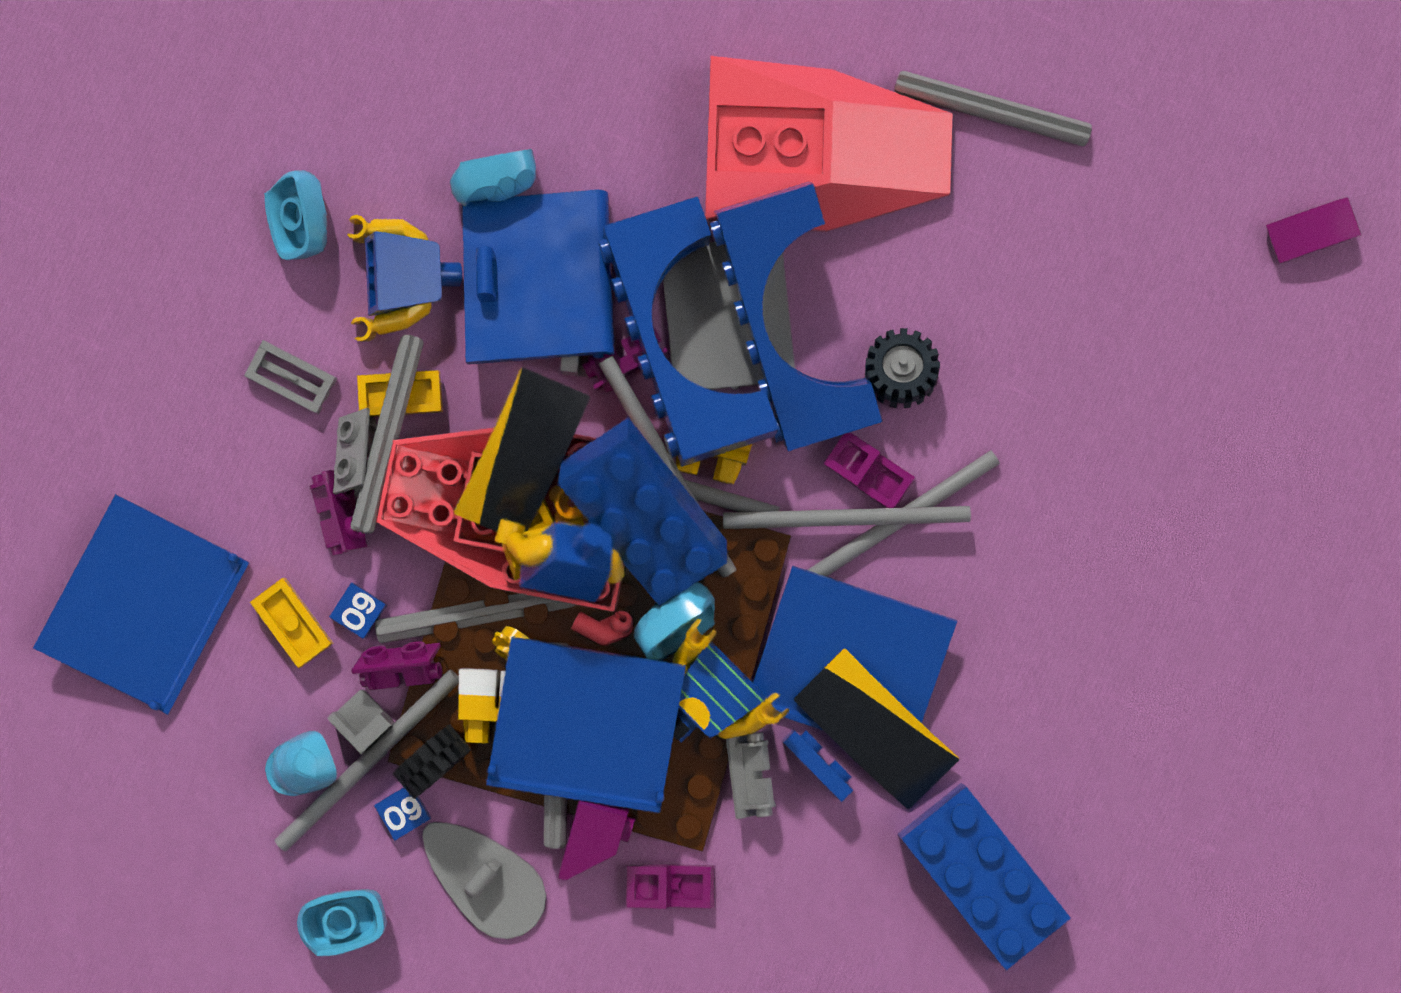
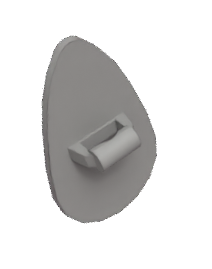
M433 822L425 827L422 836L425 852L433 871L460 911L477 929L491 937L510 939L522 936L536 926L545 909L546 891L543 879L532 865L510 849L470 828L442 822Z

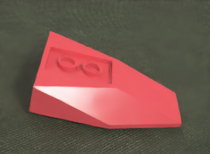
M711 56L705 206L707 224L711 228L710 222L717 221L714 214L715 210L808 181L814 184L825 222L824 225L810 231H831L949 196L953 113L833 69Z
M494 428L393 440L377 523L491 588L616 612L622 579L618 583H608L606 581L596 602L520 587V579L514 580L503 551L502 543L495 542L497 532L454 514V510ZM574 434L563 460L596 438ZM560 467L544 498L553 518L556 509L554 502L549 499V491L552 487L559 486ZM571 499L568 500V506L574 507V502ZM583 520L585 525L590 523L588 520Z

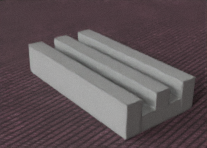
M264 340L261 342L244 375L317 414L320 413L323 408L321 407L323 402L327 400L332 385L334 386L338 379ZM267 352L324 380L322 386L318 387L265 360ZM261 366L316 395L314 401L311 402L257 374L259 367Z

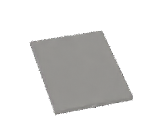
M710 242L708 246L700 248L680 260L663 280L672 366L680 374L701 387L709 390L721 388L737 390L741 386L758 385L757 381L764 379L760 364L752 365L745 342L752 340L748 324L740 326L733 302L739 301L740 297L736 284L728 286L723 271L722 262L728 261L724 245L717 247L715 242ZM782 253L775 262L765 285L763 319L768 337L774 349L785 362L795 368Z

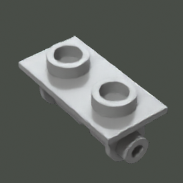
M369 408L339 418L333 494L337 495L353 489L354 495L358 497L360 488L364 485L368 462L367 456L369 457L377 428L376 419L370 417Z
M754 732L753 734L726 739L735 819L773 815L772 807L776 806V802H774L772 780L762 776V771L770 770L768 740H764L763 732Z

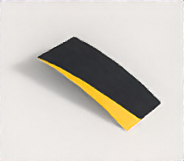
M522 367L480 460L454 510V514L496 532L501 519L525 526L524 532L528 531L577 430L589 402V395Z
M843 649L794 698V701L820 728L907 809H910L959 761V757L914 717L847 649Z

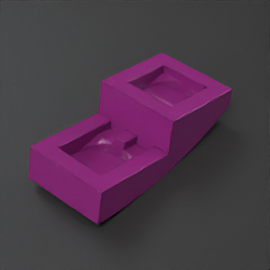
M1349 197L1266 225L1280 264L1362 236Z
M851 432L842 435L823 463L885 508H896L916 480L913 475L881 455L880 451Z
M628 865L626 907L711 909L714 907L715 865Z

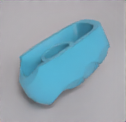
M521 150L460 162V166L453 173L450 180L451 192L454 198L466 207L469 202L482 200L491 202L503 201L528 190L536 180V162L533 150Z
M290 171L284 174L269 191L264 193L265 210L271 237L278 255L284 260L305 259L324 251L327 243V212L320 181L308 171Z
M697 582L661 606L655 603L640 619L634 630L635 640L645 656L650 660L662 661L674 654L686 638L687 631L697 619L702 620L697 626L701 634L710 629L715 624V599L706 586Z
M307 731L287 740L275 748L266 761L265 772L269 784L278 793L288 796H300L330 786L337 778V770L330 750L323 736L317 731Z
M370 889L348 890L320 896L303 905L297 918L300 938L316 956L339 955L366 946L376 941L384 933L387 925L381 896L375 890Z

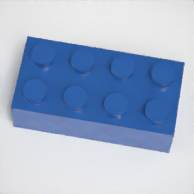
M629 417L561 462L559 486L590 523L600 526L604 532H608L612 536V549L618 551L621 561L659 606L727 564L726 538Z
M962 783L898 833V836L1006 971L1071 919L967 786Z

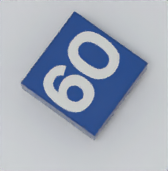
M351 582L329 617L362 639H366L387 604Z
M404 787L374 805L394 840L431 819L420 797L418 796L413 799Z

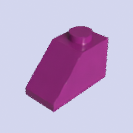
M579 800L558 879L566 881L615 856L620 841L628 843L635 818L628 817L630 808Z

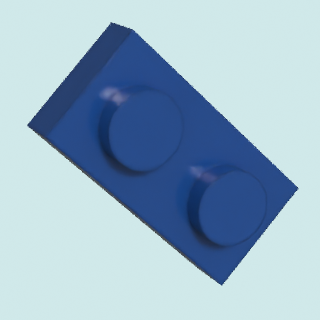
M793 729L782 740L841 802L853 791L847 784L852 776L836 760L828 765L818 754L823 747L807 730L799 735Z

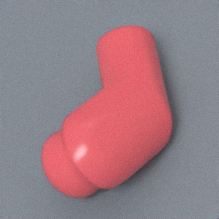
M580 611L571 630L599 645L607 646L629 636L633 630V618L626 611H617L614 615L598 621Z

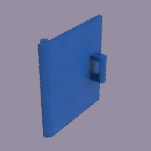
M585 190L513 196L503 201L491 202L482 200L469 202L466 207L462 205L465 357L467 365L593 355L594 358L600 359L604 357V354L615 355L611 263L605 265L598 245V241L604 239L603 226L610 224L609 196L607 191Z
M115 494L33 649L148 704L152 710H160L168 715L249 562Z
M792 565L753 683L766 695L765 699L773 693L779 694V697L772 704L780 712L786 708L789 709V713L784 718L823 730L794 701V698L843 649H847L886 690L922 723L957 620Z
M511 637L491 760L487 769L488 778L486 785L660 813L661 803L664 801V786L686 665Z

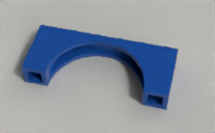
M808 181L715 210L714 214L717 221L710 222L711 231L716 246L724 245L728 261L722 262L723 271L728 286L736 284L740 300L733 303L740 326L748 324L752 340L745 343L752 365L759 363L764 379L758 380L757 383L759 391H766L768 400L771 402L774 410L775 420L779 428L774 437L775 442L783 441L786 449L791 451L883 422L872 383L869 380L861 378L851 381H828L806 375L793 368L779 356L765 328L763 295L768 276L775 262L793 241L804 233L825 224L814 184Z
M698 196L603 226L604 239L598 241L599 249L605 265L613 264L617 278L611 279V283L618 303L626 302L630 316L624 318L630 340H638L643 355L637 357L644 380L652 379L656 394L650 397L657 418L665 417L670 433L664 434V439L670 457H678L681 467L775 437L779 428L765 390L746 394H728L701 387L688 380L670 364L655 337L652 323V305L660 284L680 260L690 253L708 246L710 243L711 232Z

